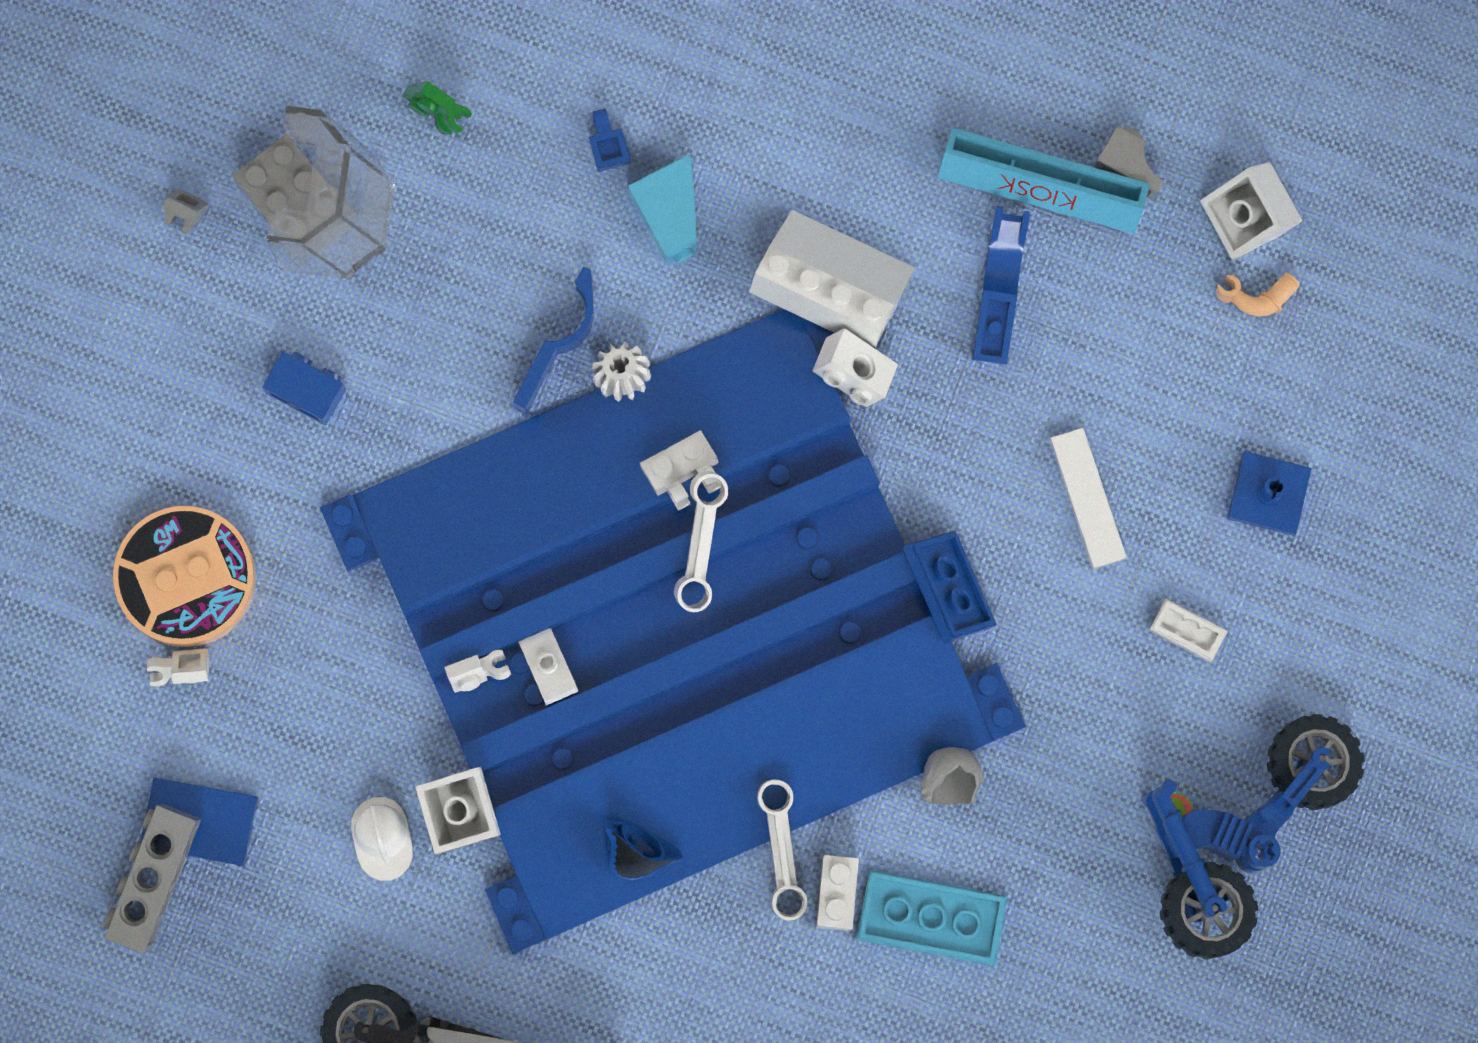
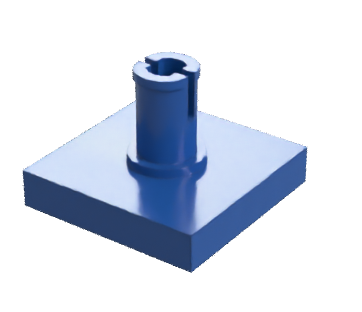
M1244 451L1227 519L1295 536L1312 468Z

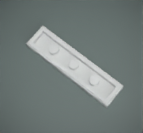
M1084 428L1051 437L1050 443L1092 569L1125 560L1127 557Z

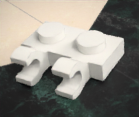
M700 430L640 463V466L657 496L667 491L679 511L690 505L689 496L681 483L704 471L715 473L712 466L718 464V459ZM713 477L702 481L709 494L720 488L719 482Z

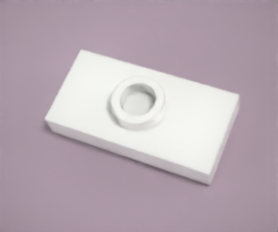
M1168 599L1164 600L1149 629L1154 634L1209 663L1213 661L1228 632Z
M551 628L518 641L546 705L578 692Z

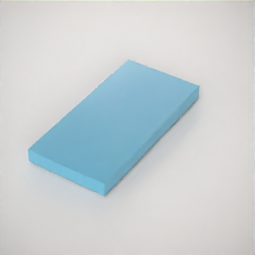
M869 870L856 940L995 966L1008 896Z

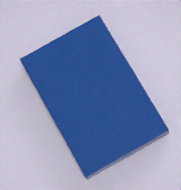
M956 531L913 542L903 547L944 644L989 630L997 625Z
M154 778L147 812L150 808L155 810L156 805L165 804L201 818L202 820L187 856L245 867L259 797ZM143 829L140 843H142L145 833L147 831L145 829ZM159 834L155 839V847L158 851L169 852L171 841L166 835Z

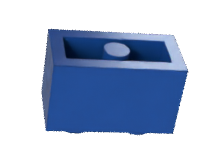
M282 351L262 388L269 396L326 426L346 392L344 384L340 382L342 377L327 368H324L321 372L311 367L312 361L298 352L294 351L291 356Z

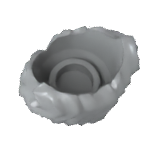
M946 747L933 752L928 757L924 766V778L921 780V794L924 802L940 803L943 806L945 804H973L975 802V795L980 785L984 782L982 769L975 755L967 749L958 747Z

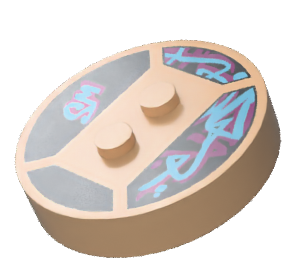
M174 506L148 515L129 531L122 541L115 558L113 585L122 611L130 622L143 634L168 646L197 647L222 638L243 619L254 596L256 568L248 544L229 521L219 514L204 508Z

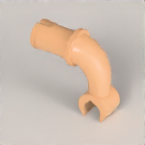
M1286 272L1267 292L1263 291L1259 294V297H1254L1241 290V283L1237 277L1227 275L1224 282L1232 288V291H1226L1218 284L1216 295L1223 303L1232 302L1246 314L1256 317L1267 316L1273 313H1280L1282 311L1281 306L1299 288L1300 284L1294 276Z

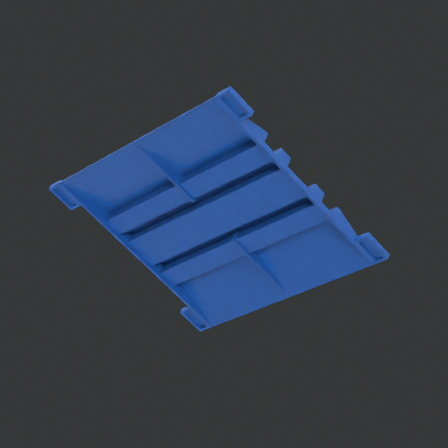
M783 309L649 367L648 370L651 373L650 381L644 382L646 387L644 392L634 391L633 401L627 395H623L619 403L614 399L613 394L605 398L600 388L359 493L347 495L320 507L347 572L380 559L470 769L477 767L482 769L501 834L499 836L516 872V876L486 888L485 892L513 955L769 842L767 813L760 808L757 802V791L767 780H781L788 784L793 792V803L788 810L791 832L924 773V766L928 757L938 749L958 747L971 752L1026 727L997 663L966 676L952 642L944 644L903 550L905 544L879 489L880 482L868 456H864L850 426V416L836 388L826 384L822 377L813 372L826 337L834 334V332ZM701 430L717 456L718 464L712 466L716 474L726 481L728 496L725 502L716 509L705 580L712 590L711 602L702 611L689 612L677 603L674 597V587L677 581L686 574L697 503L690 493V484L694 477L681 483L689 496L690 505L678 511L667 491L657 496L641 469L640 463ZM702 482L697 489L698 498L706 502L714 501L720 494V488L709 494ZM696 581L687 583L681 592L682 600L686 605L699 603L705 594L704 586ZM551 628L578 692L546 705L518 641ZM492 651H503L506 659L497 662L495 668L508 665L511 672L508 678L497 680L491 676H486L488 681L480 683L477 688L471 691L454 692L444 667L478 655L480 659L486 657ZM771 784L764 789L762 799L766 807L776 810L785 805L788 793L784 787ZM605 820L628 822L642 827L679 849L683 859L678 863L659 868L652 878L644 877L636 880L620 878L609 867L605 851L608 835L605 833L603 823Z

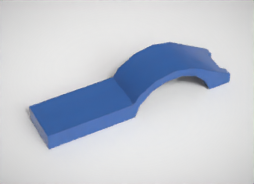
M996 207L972 360L1007 365L1018 296L1020 267L1028 231L1030 211H1023L1022 216L1004 214L1003 207Z
M584 266L575 281V285L577 286L576 291L584 300L586 316L580 328L570 337L558 341H544L513 401L514 409L527 415L557 355L568 353L577 348L590 334L594 321L591 270Z

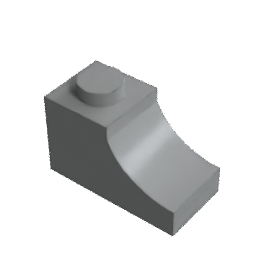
M1117 126L1101 153L1095 168L1150 183L1146 198L1154 201L1164 181L1152 172L1146 162L1144 147L1147 142L1142 139V135L1136 130L1129 127L1122 129Z

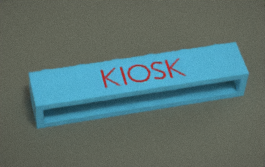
M953 127L951 128L937 177L1135 234L1150 185V183Z

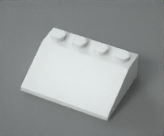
M791 210L755 272L749 293L834 333L845 328L873 348H876L915 267Z

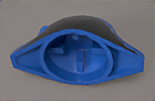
M605 820L603 823L605 833L608 835L605 851L609 867L620 878L626 880H636L644 877L652 878L659 868L678 863L683 859L679 849L642 827L628 822Z

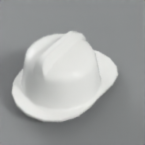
M373 797L364 801L355 810L351 820V831L357 859L361 868L370 877L380 881H391L404 874L413 858V846L407 818L402 807L394 800L386 797Z

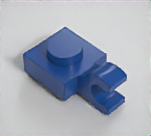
M606 108L593 111L592 116L598 135L589 137V142L597 172L631 164L622 128L614 131L611 130Z

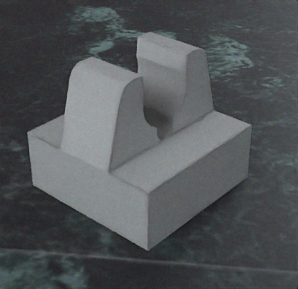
M177 189L166 197L162 207L165 210V224L171 225L175 222L176 216L184 220L181 232L188 233L195 227L201 217L205 215L209 203L181 189Z

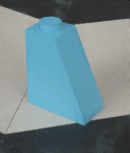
M687 155L628 186V195L666 264L673 261L676 264L685 262L694 255L693 251L697 249L692 160Z

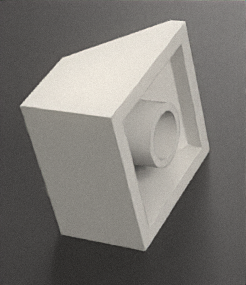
M1270 162L1247 168L1200 200L1232 260L1278 238L1302 222L1299 213Z
M481 767L415 786L434 854L501 835Z

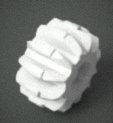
M624 341L620 349H616L610 343L609 353L599 351L597 355L599 362H595L592 365V370L595 374L593 381L597 388H601L602 395L605 398L613 394L614 399L619 403L622 396L627 395L633 401L635 390L645 391L644 382L650 381L651 378L650 370H648L650 363L646 356H642L641 349L638 346L629 349V345Z

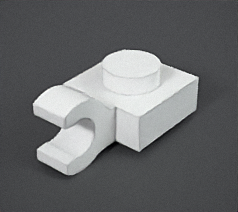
M208 648L173 651L172 658H149L147 660V671H159V673H150V686H162L170 678H172L173 684H192L208 681L210 661Z
M502 650L492 651L489 655L480 659L478 655L444 667L455 693L471 691L477 688L480 683L488 681L486 676L502 680L511 675L508 665L495 668L497 662L506 659Z

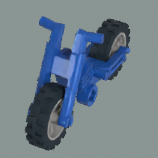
M1313 714L1300 717L1284 726L1273 738V744L1269 746L1267 754L1270 756L1269 762H1267V770L1271 772L1273 777L1270 780L1274 788L1278 787V790L1269 800L1244 820L1229 812L1207 809L1193 810L1181 817L1170 798L1177 789V785L1173 780H1166L1154 791L1142 795L1141 801L1150 813L1155 824L1154 829L1174 870V873H1172L1174 878L1167 884V889L1161 897L1162 910H1160V919L1164 921L1165 927L1163 929L1167 937L1170 936L1172 938V943L1175 947L1183 949L1187 955L1192 957L1198 956L1202 957V959H1212L1238 950L1250 939L1252 929L1256 927L1258 919L1255 918V911H1258V903L1254 901L1252 896L1254 894L1252 886H1247L1244 881L1245 877L1239 872L1235 873L1231 870L1232 867L1228 865H1218L1216 862L1205 863L1204 859L1201 860L1196 849L1207 850L1229 862L1235 858L1238 867L1247 873H1256L1274 865L1281 853L1280 845L1275 839L1276 833L1292 816L1296 807H1306L1309 810L1330 808L1346 800L1359 786L1358 781L1362 779L1364 769H1362V763L1365 762L1364 753H1360L1358 746L1361 743L1357 736L1355 738L1350 733L1352 730L1346 724L1341 725L1338 723V719L1331 716L1326 718L1322 717V714ZM1313 737H1318L1326 741L1323 747L1316 749ZM1303 739L1306 741L1309 754L1295 749V746ZM1330 747L1335 750L1338 759L1328 758V755L1331 753ZM1292 755L1299 758L1295 769L1292 765ZM1330 765H1339V772L1335 779L1327 770ZM1321 775L1329 783L1328 786L1315 788L1316 781ZM1214 886L1220 889L1218 893L1216 892ZM1224 894L1229 897L1232 907H1227L1225 900L1222 898ZM1185 904L1191 907V917L1188 919L1184 913ZM1233 913V919L1229 928L1219 918L1220 914ZM1211 920L1221 930V935L1208 937ZM1203 921L1201 934L1195 932L1189 925L1190 923Z

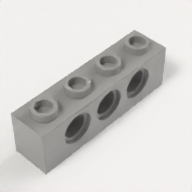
M165 804L156 805L155 810L149 809L142 828L147 830L142 843L136 842L129 861L134 863L129 876L123 875L116 894L121 896L116 909L110 908L105 918L103 928L108 929L104 937L105 939L143 954L151 950L202 820L201 818ZM159 834L166 835L171 841V848L167 854L160 853L155 847V839ZM146 867L152 868L157 872L158 881L154 887L146 885L142 880V872ZM132 901L141 902L145 908V914L141 920L135 919L130 915L129 906Z

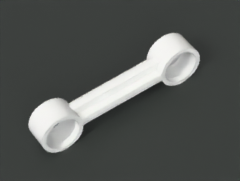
M711 471L697 474L690 484L691 496L697 502L686 574L677 581L674 587V597L677 603L689 612L704 610L712 599L711 587L705 580L716 509L727 499L728 486L721 476ZM707 478H715L720 484L719 496L711 502L702 501L697 495L699 484ZM692 581L701 583L705 589L702 600L694 605H686L681 595L683 587Z
M771 779L765 781L757 791L758 805L767 813L776 889L771 896V907L780 918L796 920L805 913L808 902L804 891L797 886L788 819V810L793 803V792L785 782ZM771 784L784 787L788 793L787 801L780 809L771 810L763 802L762 793ZM788 889L798 892L802 900L801 908L793 915L780 912L776 906L780 893Z

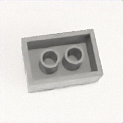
M287 133L232 175L240 190L299 263L354 222L347 207Z

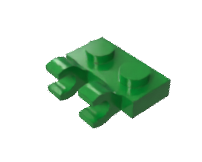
M428 81L408 85L402 95L403 98L409 101L408 107L421 116H426V114L433 115L436 128L443 134L461 132L463 128L457 125L454 119L459 120L462 116L469 118L472 115L467 107L456 104L453 98Z

